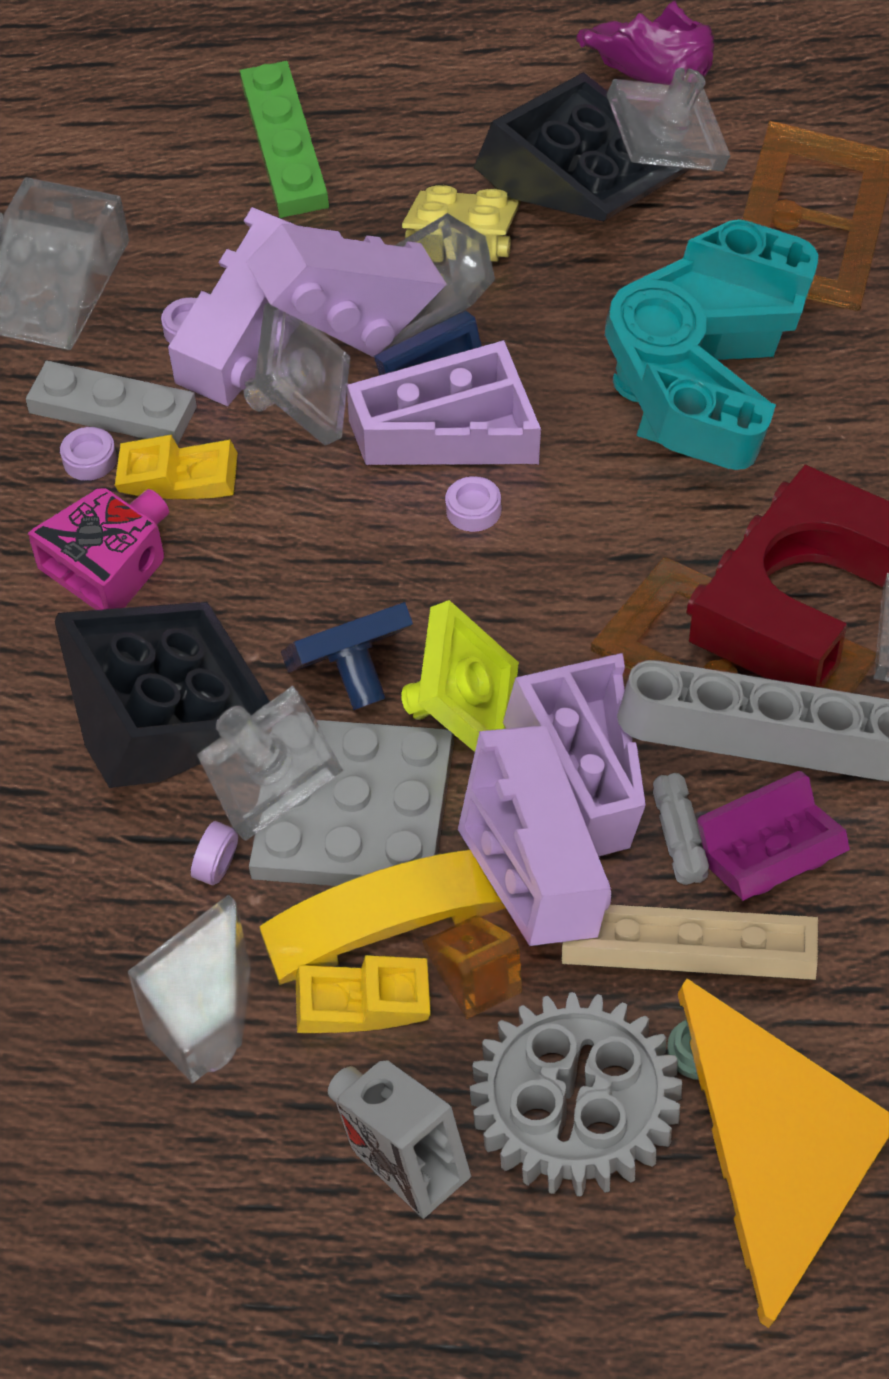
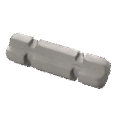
M672 773L668 776L660 775L653 782V795L657 809L661 812L659 818L669 855L673 857L674 862L672 866L676 880L682 885H688L693 882L701 883L708 877L709 864L705 850L700 845L702 841L692 803L687 798L689 792L685 778L679 773Z

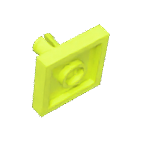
M450 600L430 607L421 681L409 683L403 687V707L409 715L413 714V718L416 720L432 715L475 752L480 731L506 729L503 720L513 684L517 677L519 662Z

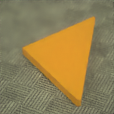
M686 979L677 995L680 1006L684 1007L691 1035L690 1046L701 1090H704L713 1122L711 1130L723 1178L727 1179L736 1213L734 1221L746 1269H750L759 1305L757 1308L759 1321L769 1328L889 1137V1112L689 979Z

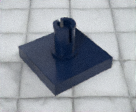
M403 602L294 641L281 651V655L288 673L329 659L330 663L336 661L353 710L386 699L368 649L373 647L372 643L398 634L413 625L406 603Z

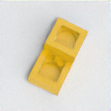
M165 435L120 443L115 487L121 493L135 496L141 495L146 489H151L159 494L162 499H204L231 496L234 494L238 453L231 440L179 448L172 435Z
M365 955L361 968L299 965L295 978L297 1033L370 1031L409 1025L429 1019L430 999L426 958Z

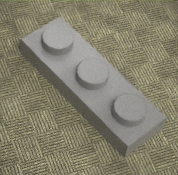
M47 360L26 397L28 411L31 414L145 439L172 435L177 445L197 408L195 393L191 391Z

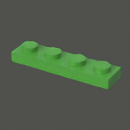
M288 61L263 64L240 70L242 88L279 217L282 218L329 208L327 190Z

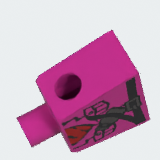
M106 488L96 489L36 526L28 533L37 568L95 610L125 608L162 564L164 552L157 524L169 515V509L161 496L151 489H146L130 504Z

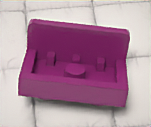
M802 771L792 773L700 816L697 820L703 849L709 864L708 868L742 900L766 893L775 885L807 870L819 868L828 860L850 850L846 830L815 804L810 779Z

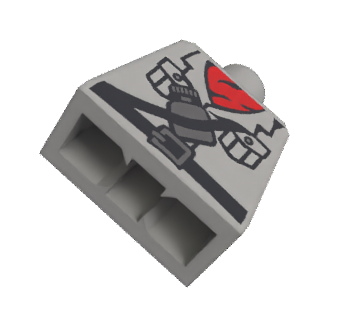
M388 1060L378 1062L364 1075L355 1067L349 1066L340 1070L333 1077L328 1087V1096L337 1104L352 1149L423 1219L471 1178L452 1108L440 1097Z

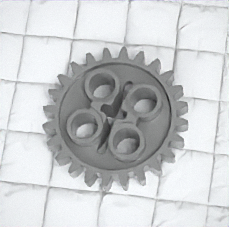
M575 992L569 993L566 1008L557 1009L550 997L545 996L543 997L542 1014L536 1016L524 1005L519 1007L520 1026L516 1027L509 1022L499 1021L498 1034L501 1042L484 1039L482 1049L483 1058L486 1061L473 1062V1077L477 1083L470 1086L471 1105L477 1107L473 1110L475 1128L486 1130L483 1134L486 1151H495L503 1148L500 1157L501 1168L504 1171L522 1162L524 1184L529 1185L542 1173L548 1175L549 1193L555 1194L563 1179H571L576 1195L582 1196L586 1186V1179L595 1178L604 1192H609L610 1173L617 1171L631 1183L635 1180V1159L651 1167L656 1164V1148L654 1144L669 1147L672 1128L669 1125L679 1124L680 1104L675 1101L682 1098V1080L674 1078L677 1075V1057L674 1055H664L666 1053L665 1035L659 1034L647 1038L649 1034L648 1017L643 1016L629 1024L627 1022L626 1003L622 1002L609 1014L603 1012L602 995L598 994L593 998L589 1008H580L578 998ZM584 1045H591L592 1049L585 1065V1086H582L578 1092L571 1136L568 1141L562 1142L559 1140V1137L567 1119L566 1099L571 1098L574 1092L580 1052ZM547 1053H558L565 1057L555 1063H547L539 1059L540 1056ZM609 1066H621L626 1068L628 1072L620 1076H610L603 1073L602 1070ZM532 1109H543L550 1113L548 1117L541 1120H530L523 1116L525 1112ZM596 1122H606L611 1124L614 1129L604 1134H596L589 1131L587 1127Z

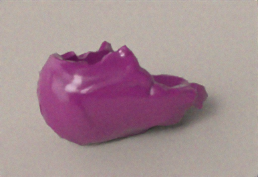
M675 1L669 3L662 15L654 19L653 22L642 13H638L630 23L609 21L598 24L591 29H581L576 39L581 48L586 46L597 50L605 65L618 69L625 75L664 92L677 93L692 90L706 77L713 63L714 36L711 27L688 18Z

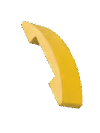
M471 850L416 859L355 878L294 905L268 920L259 928L279 985L296 980L299 965L334 967L338 965L339 954L452 917L454 924L458 925L497 912L506 907Z

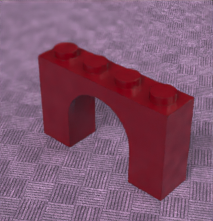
M805 464L790 483L783 481L779 485L773 496L771 506L763 516L757 514L753 517L746 529L743 541L737 549L733 550L730 548L723 554L717 566L715 576L707 585L699 584L692 593L686 610L687 615L691 617L689 642L767 679L822 688L841 662L847 623L787 596L771 582L769 576L785 566L804 562H816L839 567L889 590V501Z

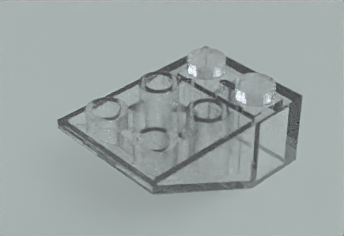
M27 177L24 178L5 211L0 228V335L68 350L72 349L130 241L121 196Z

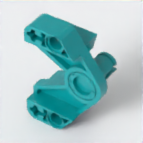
M731 220L688 240L682 259L619 289L609 307L605 324V336L617 360V374L614 373L612 380L615 389L623 397L639 402L644 412L636 436L660 443L674 452L727 469L741 470L754 464L770 426L776 404L763 397L718 360L774 357L783 331L796 330L818 265V253L810 242L750 221Z

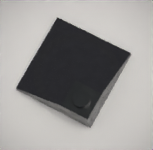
M583 72L493 120L473 168L488 179L495 188L505 191L511 199L604 222L691 170L696 161Z
M208 602L61 612L57 614L54 622L84 745L109 788L164 781L275 731L277 719L280 717Z

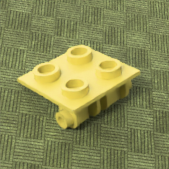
M431 186L426 191L419 192L402 223V228H408L405 235V245L407 241L421 243L430 257H442L443 231H445V257L452 258L455 247V232H461L460 256L461 259L467 260L470 250V233H472V260L498 262L499 257H509L510 236L501 235H506L521 201L507 197L505 191L498 189H484L478 191L477 194L457 193V190L450 186Z

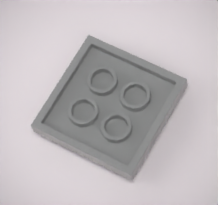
M278 717L249 863L251 879L338 886L381 869L438 855L454 747L453 733L448 729Z

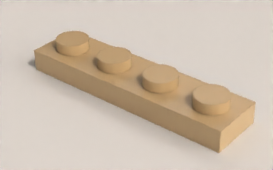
M610 905L604 912L597 938L565 941L562 943V964L816 980L818 917Z

